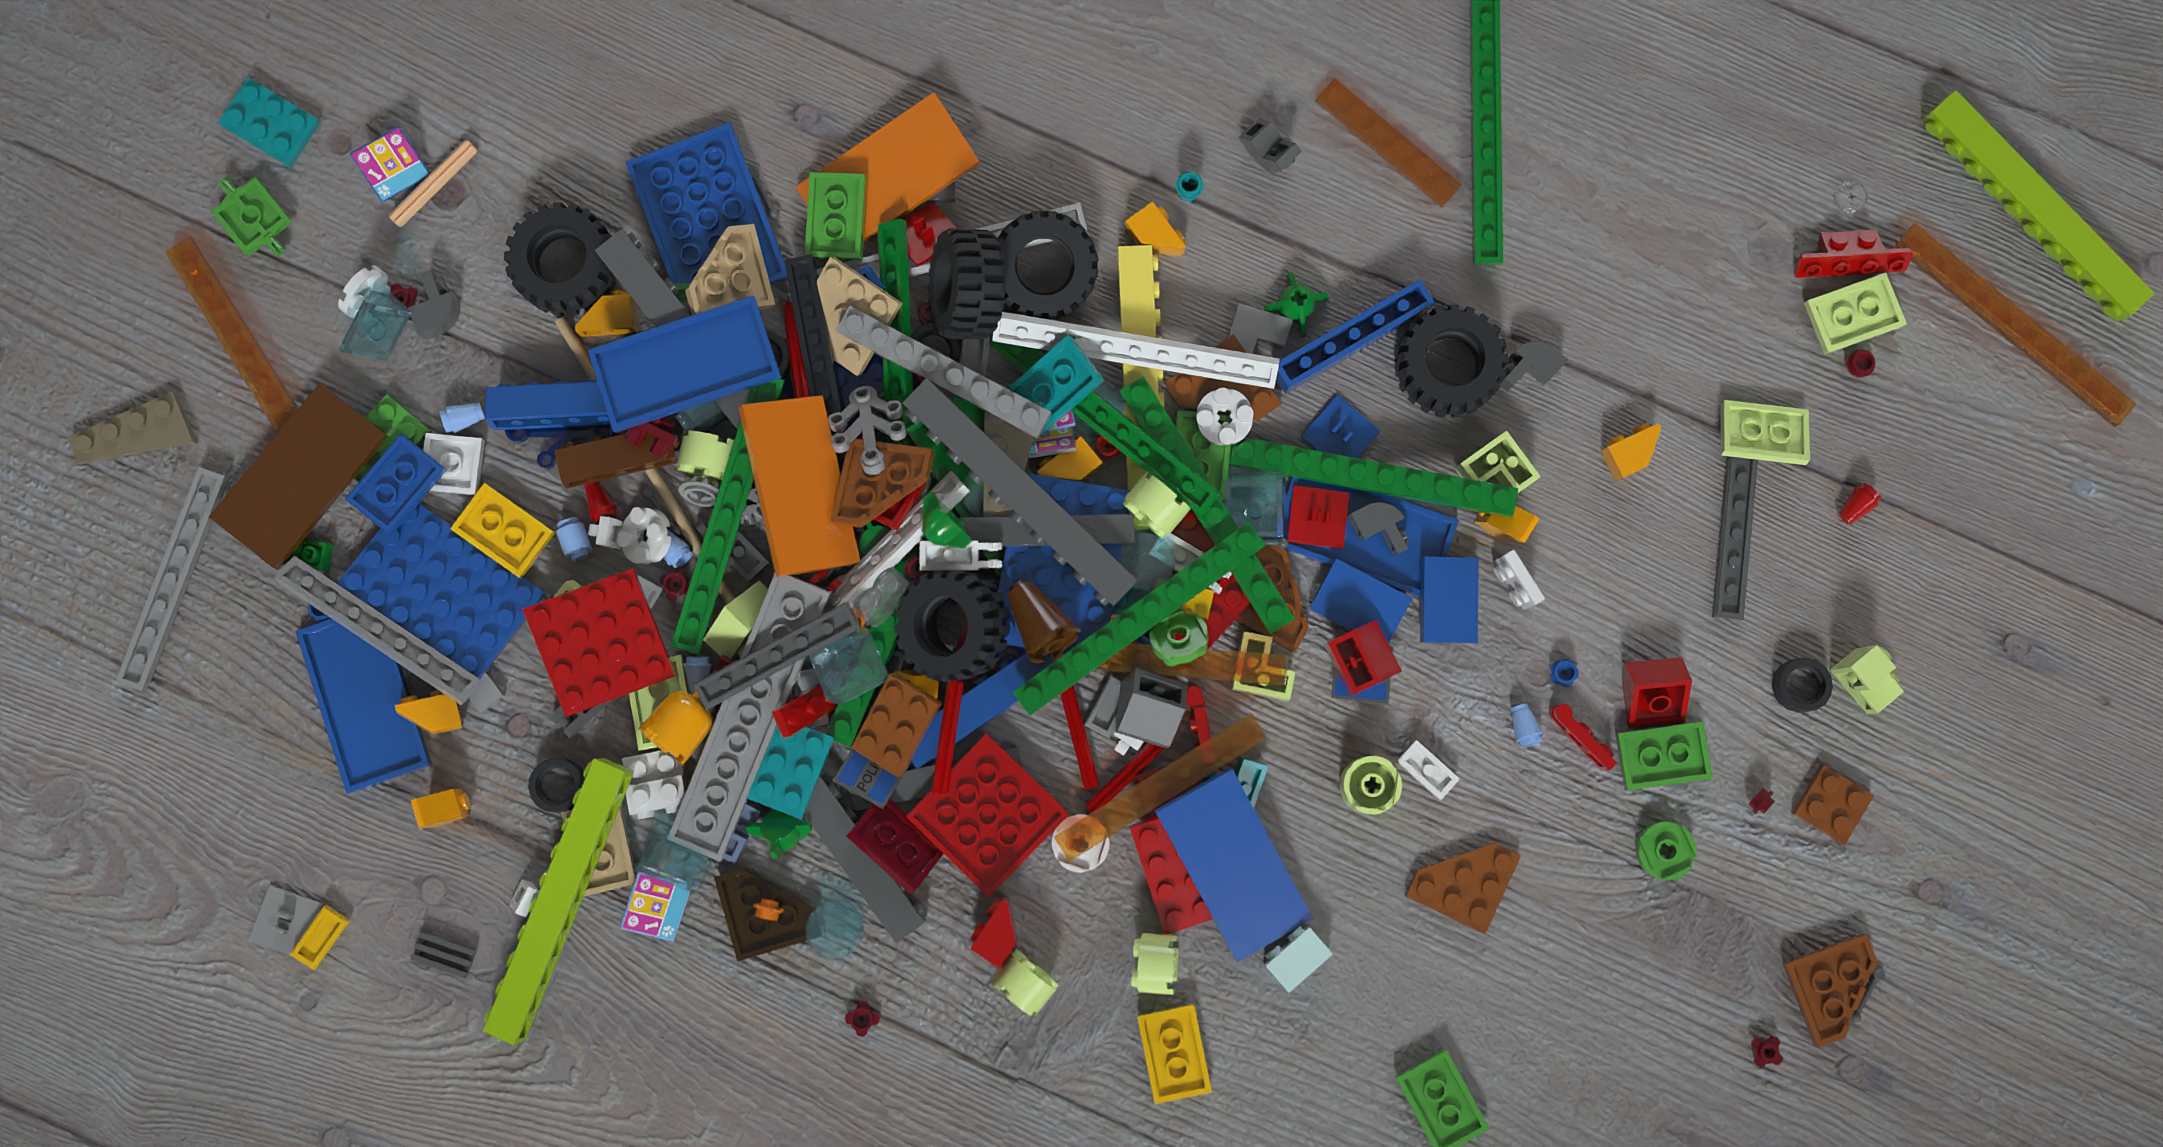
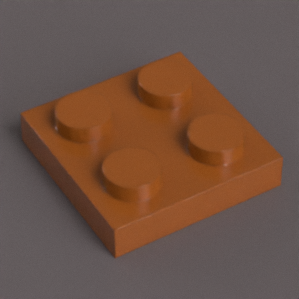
M1820 765L1791 814L1839 844L1845 845L1874 795L1826 765Z

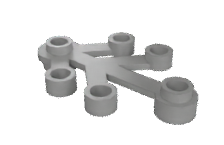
M860 386L851 392L849 396L850 404L841 413L836 412L829 416L828 422L831 430L840 432L847 427V422L858 411L860 412V417L845 433H837L832 436L831 444L835 452H845L849 449L850 443L862 432L865 451L862 453L860 461L865 473L875 475L885 469L886 462L883 453L877 449L874 428L890 435V438L896 441L905 438L907 431L902 421L890 423L873 415L871 411L875 409L883 412L891 420L899 419L903 415V408L899 401L892 400L886 402L878 398L877 391L873 387Z

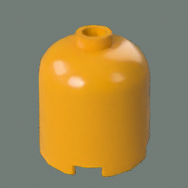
M675 691L663 700L641 724L638 730L646 734L645 737L664 753L669 751L676 757L674 760L683 765L712 728L713 717L711 712L705 709L697 692L690 695L685 691Z

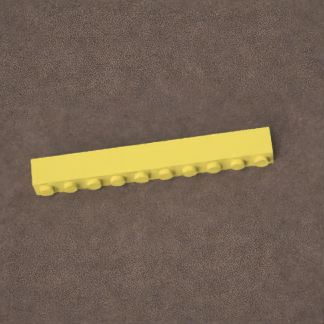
M1152 245L1118 246L1121 332L1161 338L1156 337V326H1161L1160 309H1155L1154 298H1159V281L1153 280V271H1158V254H1152ZM1122 363L1123 388L1144 376L1164 408V392H1158V381H1163V370ZM1124 401V415L1140 427ZM1126 456L1128 490H1131L1146 471ZM1134 517V530L1149 529V526L1144 522L1146 518L1139 521Z

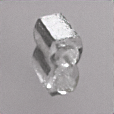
M887 568L878 575L872 588H868L858 595L852 605V609L866 623L877 627L889 619L896 606L902 604L899 602V599L904 593L910 592L908 586L911 582L896 568Z

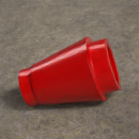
M600 481L585 484L584 489L590 519L594 520L597 525H599L600 516L615 519L617 517L615 512L617 507Z
M1863 483L1860 487L1856 486L1838 513V516L1848 525H1852L1879 505L1878 501L1882 497L1866 483Z

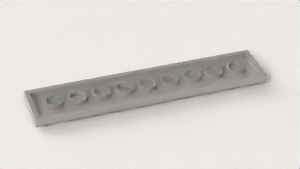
M774 574L741 658L821 616L826 609L832 592L792 575L776 577V574ZM805 658L722 702L667 838L668 840L719 862L724 859L748 800L747 796L777 728L771 711L788 702Z

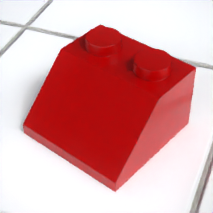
M1682 657L1625 663L1622 687L1628 728L1686 722L1692 679Z

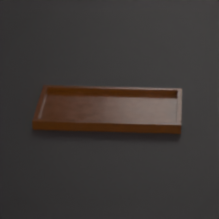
M319 383L208 517L272 568L279 570L389 436Z

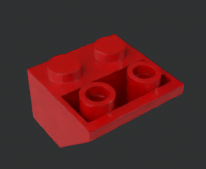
M1377 620L1354 629L1324 645L1349 697L1402 672Z
M1004 896L1002 901L997 898L985 914L990 919L985 926L980 923L969 938L973 942L970 950L999 969L1018 940L1010 899Z

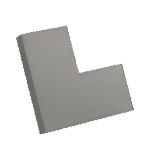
M1239 303L1229 337L1234 334L1246 353L1253 354L1257 340L1284 348L1293 320Z

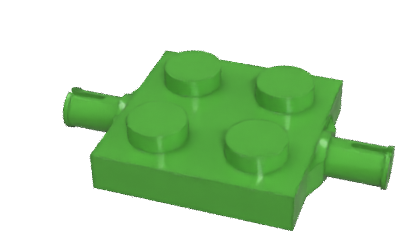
M228 177L221 178L223 182L219 180L217 184L227 196L219 206L211 211L213 216L248 257L268 245L276 257L281 256L282 254L279 251L284 253L286 249L276 237L293 223L291 218L256 177L246 185L235 188Z

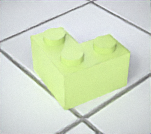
M1507 431L1455 468L1461 478L1485 482L1492 476H1495L1501 485L1519 488L1518 493L1541 477Z
M758 581L727 604L703 640L720 656L724 654L730 660L737 656L741 658L768 588Z
M1243 632L1241 634L1231 690L1289 701L1296 671L1267 666L1273 637Z
M1878 645L1856 648L1830 669L1831 673L1866 714L1879 713L1904 692L1899 686V679L1892 673L1896 666L1891 662V655L1883 647H1878Z

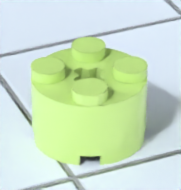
M690 430L688 432L684 431L677 460V470L688 472L692 476L705 478L706 475L714 477L715 480L722 481L735 440L727 438V442H723L724 439L719 438L718 435Z
M1148 472L1141 477L1125 496L1123 503L1128 511L1134 514V517L1139 521L1146 518L1144 522L1161 539L1165 535L1168 536L1190 510V507L1184 501L1181 503L1177 500V495L1153 475L1150 476Z
M1364 756L1351 761L1345 767L1340 777V792L1344 802L1353 810L1363 814H1381L1389 810L1399 800L1402 792V779L1398 771L1387 759L1379 756ZM1372 777V782L1376 783L1377 787L1376 789H1371L1370 793H1368V788L1364 787V783Z
M1142 933L1141 939H1134L1133 956L1138 957V968L1132 970V987H1138V992L1175 994L1176 988H1170V985L1173 981H1177L1179 948L1173 947V941H1178L1177 935Z
M1018 949L1009 954L1000 969L998 968L989 979V982L997 990L1000 991L1002 989V992L1012 1003L1033 1018L1059 986L1057 982L1049 977L1048 973L1038 965L1035 966Z

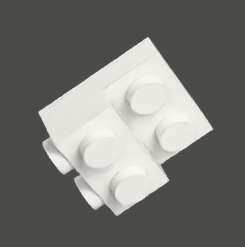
M661 750L622 758L623 766L635 771L627 789L626 798L629 815L637 814L638 820L654 817V811L666 809V814L679 811L688 785L684 764L681 765L674 760L676 757L669 751L664 753Z

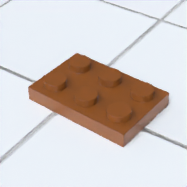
M889 674L851 748L896 777H902L942 702L897 674Z

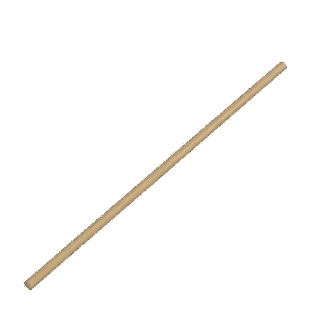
M561 317L557 319L555 324L589 380L597 381L591 359L566 318ZM657 468L645 470L698 558L702 542ZM723 578L719 594L727 605L735 597ZM791 692L788 701L795 697L793 692Z

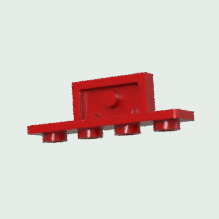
M1876 229L1820 233L1818 239L1822 253L1801 254L1794 270V275L1796 278L1905 272L1913 256L1912 248L1884 249Z

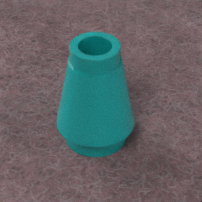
M1185 172L1176 180V190L1183 202H1193L1203 191V180L1194 172Z

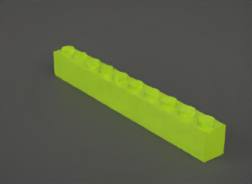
M1957 90L1947 96L1921 120L1926 130L1931 135L1936 136L1945 145L1946 151L1950 155L1955 156L1964 165L1965 170L1984 185L1985 191L2004 206L2007 214L2015 217L2023 225L2025 232L2029 236L2034 237L2043 246L2046 254L2055 258L2063 266L2064 272L2083 287L2085 294L2094 298L2103 307V311L2108 317L2116 322L2130 317L2155 294Z
M594 758L587 765L584 771L585 781L583 786L576 792L573 798L574 808L572 813L565 819L562 825V832L564 833L560 842L554 846L551 852V859L553 860L549 870H546L540 879V886L542 887L538 897H535L530 904L529 913L531 914L527 924H524L519 931V943L516 951H513L508 958L506 976L499 982L496 988L497 998L495 1003L488 1009L484 1021L486 1025L483 1032L512 1045L526 1041L635 771L605 758Z

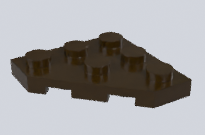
M743 868L714 877L737 962L823 936L815 907ZM762 899L779 902L778 907L784 909V911L779 913L778 921H773L755 916L756 908L753 905L761 903Z

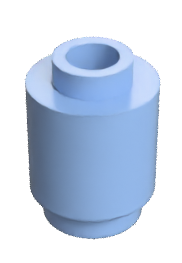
M578 517L560 521L557 524L558 530L556 533L564 557L572 559L573 562L587 558L589 556L588 553L592 551V546L584 523H581Z

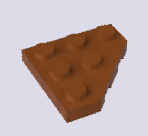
M1234 334L1214 347L1246 353ZM1177 373L1164 382L1181 407L1197 409L1201 400L1208 393L1219 388L1233 389L1243 394L1253 409L1254 420H1260L1282 404L1273 390L1267 387L1184 373ZM1220 410V411L1218 412V413H1220V414H1226V415H1230V414H1231V412L1228 411V410H1226L1225 412H1222V411Z
M854 439L846 452L831 521L834 524L862 528L929 480L935 452L930 448L876 442L877 449L883 453L886 466L882 472L870 475L864 472L860 461L862 453L865 451L864 440Z
M1266 545L1255 555L1263 568L1273 576L1271 581L1295 620L1270 635L1250 604L1235 621L1260 635L1273 637V642L1296 653L1309 629L1308 622L1302 608L1301 598L1292 574L1287 551L1277 545Z
M1496 843L1484 845L1478 849L1417 869L1405 896L1480 933L1486 934L1521 855Z
M1867 934L1857 935L1782 963L1815 1047L1819 1048L1846 1038L1850 1028L1848 1026L1854 1011L1858 1010L1866 991L1865 985L1870 974L1874 973L1878 963Z

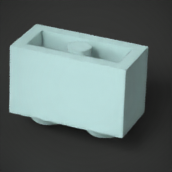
M1307 925L1303 929L1301 926L1294 929L1287 936L1289 941L1280 948L1279 945H1276L1265 955L1268 960L1263 964L1288 993L1333 955Z

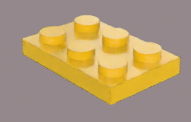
M486 483L481 486L451 527L452 531L519 578L524 577L556 533Z
M1194 1004L1137 1015L1154 1103L1158 1104L1211 1093L1212 1089Z

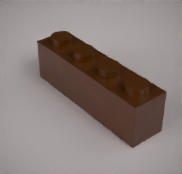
M663 426L661 427L662 430L672 434L671 430ZM626 429L618 432V436L610 438L604 435L595 436L589 439L590 442L578 445V442L565 443L561 445V449L554 450L561 483L568 489L676 464L678 460L676 449L672 447L665 459L659 458L649 452L655 438L646 435L639 448L624 440L627 432Z

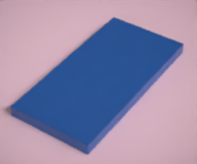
M754 295L588 350L612 430L615 433L782 378Z
M1292 477L1271 540H1279L1283 537L1287 539L1294 485L1348 492L1347 517L1351 513L1372 503L1390 504L1397 508L1405 517L1396 523V526L1404 530L1409 541L1406 543L1408 549L1394 557L1381 532L1360 542L1348 518L1343 549L1289 542L1288 546L1284 549L1332 566L1335 558H1338L1395 589L1421 598V557L1447 556L1459 521L1458 519L1386 494Z
M333 619L295 631L346 794L354 793L432 765L421 728L397 714L395 710V705L401 704L400 699L410 697L399 663Z
M1231 767L1154 810L1237 962L1313 919Z

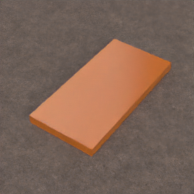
M933 92L818 172L865 174L867 176L863 241L865 243L878 234V224L902 218L981 163L937 95ZM809 178L796 186L807 206Z
M823 395L741 405L738 409L776 577L860 563L853 526L834 524L831 521L841 474L836 452L831 444L832 434Z

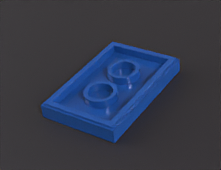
M400 434L345 500L392 536L447 469L403 434Z
M1421 557L1420 642L1478 643L1479 558Z
M1335 558L1309 609L1351 631L1377 620L1389 643L1413 598Z

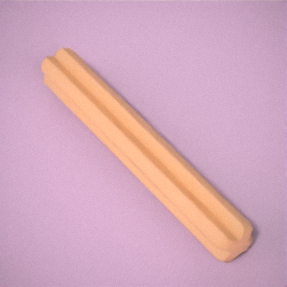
M464 140L390 213V219L397 226L402 227L477 153L476 147L468 140Z

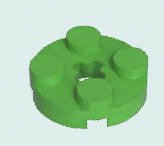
M1176 610L1154 626L1152 631L1150 630L1149 638L1152 650L1168 666H1176L1177 664L1193 661L1207 652L1209 639L1205 621L1195 613L1193 616L1186 614L1185 610ZM1177 633H1180L1181 636L1186 635L1182 640H1174Z
M1656 822L1646 827L1641 835L1637 837L1636 856L1644 871L1652 877L1674 880L1690 871L1691 864L1694 861V857H1696L1697 847L1693 836L1684 827L1671 822ZM1663 843L1666 846L1673 847V850L1669 852L1671 857L1668 859L1665 855H1660L1659 853Z

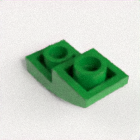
M303 540L283 566L296 556L317 571L329 572L334 544Z

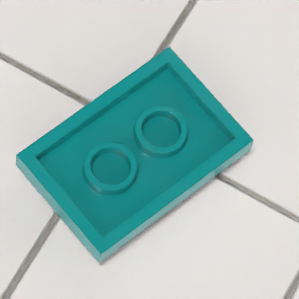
M247 77L217 124L287 167L292 168L321 122Z
M1067 335L1014 382L1008 390L1033 403H1042V408L1052 413L1040 434L1043 435L1104 381V378L1073 337Z
M777 726L747 798L798 819H803L835 738L809 727L803 728L790 737L783 738Z

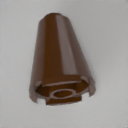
M1020 580L1009 588L1010 592L1007 598L1027 656L1031 662L1042 663L1046 661L1043 656L1050 653L1055 657L1068 649L1078 639L1076 632H1081L1078 625L1033 582Z

